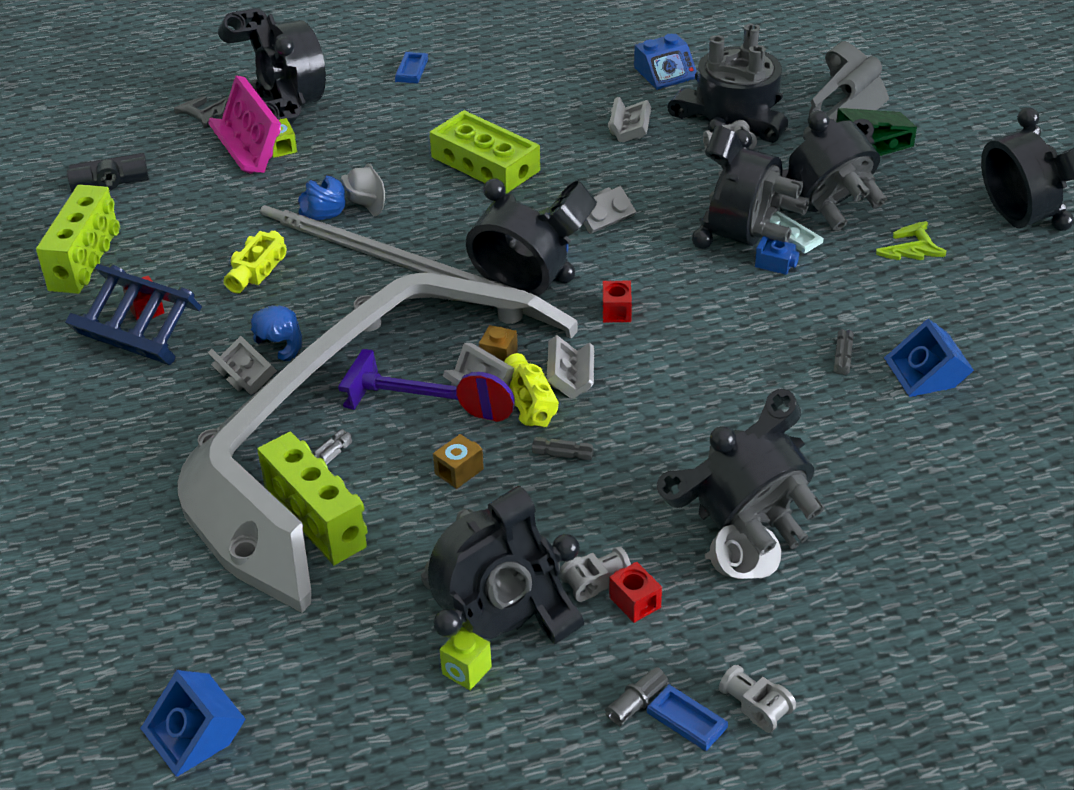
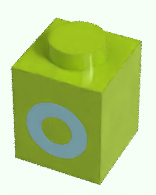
M287 118L279 119L281 131L279 136L276 137L273 146V158L297 152L295 133Z
M461 626L460 631L440 648L442 675L471 690L492 667L490 642Z

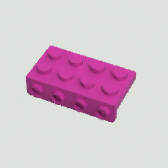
M235 76L222 119L210 118L208 124L242 171L246 173H264L268 161L273 155V146L276 137L280 134L281 123L248 80L242 76Z

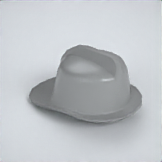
M366 164L364 168H355L348 175H342L341 181L346 189L347 199L350 202L365 206L373 216H378L384 208L385 188L383 181L372 165Z
M734 525L723 527L713 539L710 551L705 554V559H710L715 570L728 577L737 579L763 578L770 576L777 570L781 561V548L773 532L766 528L777 543L771 551L760 556L745 534H740Z

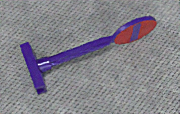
M368 349L361 350L338 386L339 391L348 393L343 407L353 410L356 409L367 390L378 391L379 389L455 399L474 417L496 422L507 419L515 408V397L512 390L503 380L495 375L485 372H471L464 375L457 386L383 377L378 373L373 350Z

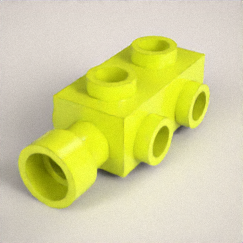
M259 231L255 237L249 236L246 240L245 248L241 252H234L231 257L233 269L223 279L226 288L233 293H241L248 283L259 286L270 275L274 267L284 259L287 251L284 238L276 231H270L269 233Z
M516 353L508 356L504 362L515 368L509 388L515 397V406L520 411L518 417L520 422L527 426L547 427L552 416L558 410L559 402L541 367L528 364L522 354Z

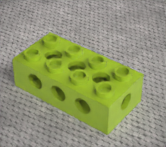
M465 110L429 132L432 158L483 183L490 179H499L505 186L506 194L540 171L539 144Z
M77 185L37 246L36 252L48 291L79 294L84 285L89 284L91 273L96 265L100 264V258L103 253L109 250L112 238L118 235L120 224L115 217L114 200L110 196L108 187Z
M290 431L257 448L265 489L302 522L303 533L333 566L367 547L365 535L368 533V530L363 521L362 512H364L365 508L362 500L357 494L352 495L346 489L343 480L338 475L334 476L328 470L322 458H316L311 453L308 444L304 440L300 441Z

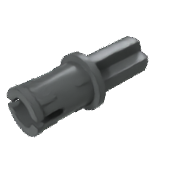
M657 667L650 670L636 684H628L625 687V692L605 708L607 718L621 727L641 707L645 709L649 705L648 700L667 684V676Z

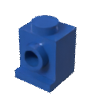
M765 236L762 237L756 248V268L787 275L791 267L796 268L798 264L799 252L796 251V244L770 240Z

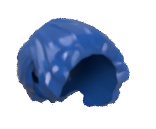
M327 175L322 181L321 187L316 181L309 180L306 183V191L298 198V203L300 204L299 214L317 221L338 216L344 210L346 204L343 184L338 179Z
M272 305L262 308L252 315L251 331L254 333L253 340L258 344L266 339L274 343L287 340L286 347L278 351V359L291 361L292 358H295L298 351L302 348V334L296 314L285 306Z

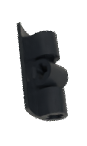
M144 153L72 164L67 169L71 192L74 191L77 185L103 186L111 190L119 184L149 179Z

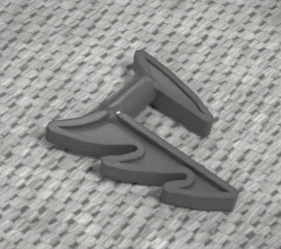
M229 96L202 110L197 109V107L207 102L206 97L193 99L174 107L175 114L186 113L199 119L203 127L206 128L209 126V119L214 118L215 113H217L218 119L223 117Z

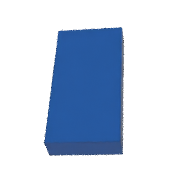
M405 52L396 72L395 82L419 83L428 61V54Z
M670 684L647 706V713L704 751H707L728 728L726 720Z

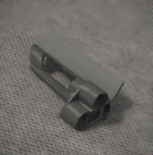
M839 42L825 56L826 63L830 69L829 73L833 78L811 100L812 106L809 115L813 111L821 110L823 100L838 87L847 96L827 112L829 118L836 121L838 108L878 110L889 100L887 90L880 77L882 72L880 60L874 56L867 57L849 42Z

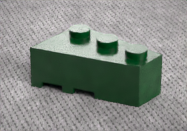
M838 108L836 123L841 121L854 122L858 119H866L872 123L874 127V144L872 145L880 156L914 147L917 126L901 112Z

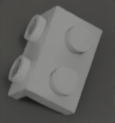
M620 97L614 99L608 127L611 134L615 135L619 142H626L632 139L638 140L647 134L652 108L649 101L645 100L625 107Z
M621 186L612 190L608 187L594 197L597 205L583 224L587 231L592 234L634 216L636 210Z
M558 335L549 340L547 381L553 388L559 389L569 398H575L582 392H587L594 383V346L588 343L577 351Z
M242 336L221 356L213 349L208 352L215 360L211 365L223 376L228 373L230 376L226 380L237 391L244 388L250 395L257 392L277 372Z
M464 343L455 370H444L443 377L451 381L452 386H457L464 375L471 372H485L495 375L509 386L515 368L473 343Z

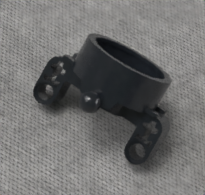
M254 8L230 12L224 17L218 28L220 39L226 43L251 41L255 52V73L257 79L252 80L250 84L260 97L272 98L271 101H266L265 104L278 120L287 118L290 125H292L301 113V106L319 101L325 90V63L314 31L303 20L276 24L272 14L267 16L262 10Z
M1026 107L1017 116L1019 125L1024 129L992 140L985 145L981 156V169L985 188L995 209L1013 227L1023 228L1052 216L1053 227L1059 231H1066L1072 227L1074 219L1073 215L1066 210V204L1062 203L1063 188L1067 187L1066 181L1074 180V148L1057 152L1052 146L1046 144L1040 137L1041 129L1037 126L1040 119L1039 113L1034 108Z
M499 179L488 180L483 187L485 197L493 202L466 236L467 254L477 271L486 279L526 291L536 296L543 294L555 278L563 283L574 279L575 268L570 262H567L565 245L571 242L568 236L572 235L582 226L597 205V201L579 180L572 182L561 192L551 207L538 212L526 205L517 203L516 198L512 194H505V186Z

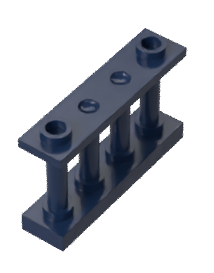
M97 264L95 269L106 280L87 314L84 313L82 316L70 313L65 323L77 334L171 365L176 356L168 349L167 341L185 307L200 312L202 306L194 299L195 294L183 287H179L176 290L127 274L123 269L115 265L106 267ZM116 284L127 287L128 289L110 322L106 321L105 324L99 323L97 319ZM138 293L151 295L134 328L129 329L128 332L123 331L120 326ZM162 299L174 303L157 337H153L152 340L146 339L143 334Z

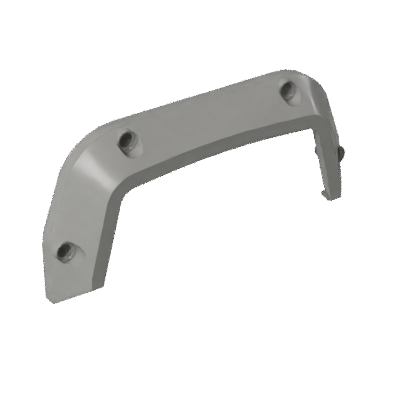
M435 273L406 275L394 280L372 296L365 295L357 298L354 301L353 311L300 353L217 429L205 430L198 436V446L189 454L181 468L177 481L178 497L186 521L227 571L243 582L303 613L311 604V584L302 528L303 524L232 458L234 451L312 373L362 331L368 332L378 329L381 326V317L403 300L433 297L497 307L498 318L503 323H516L525 314L566 331V336L572 338L578 332L577 320L536 295L523 290Z

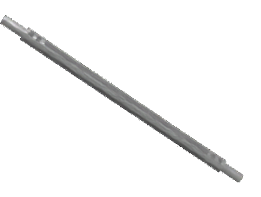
M263 205L260 210L261 215L280 221L281 225L419 273H435L511 288L510 286L289 210L281 211Z

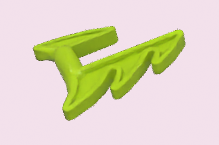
M924 221L893 232L894 239L916 236L919 241L876 249V255L900 260L901 256L924 260V255L946 257V250L932 242L925 231L928 222Z

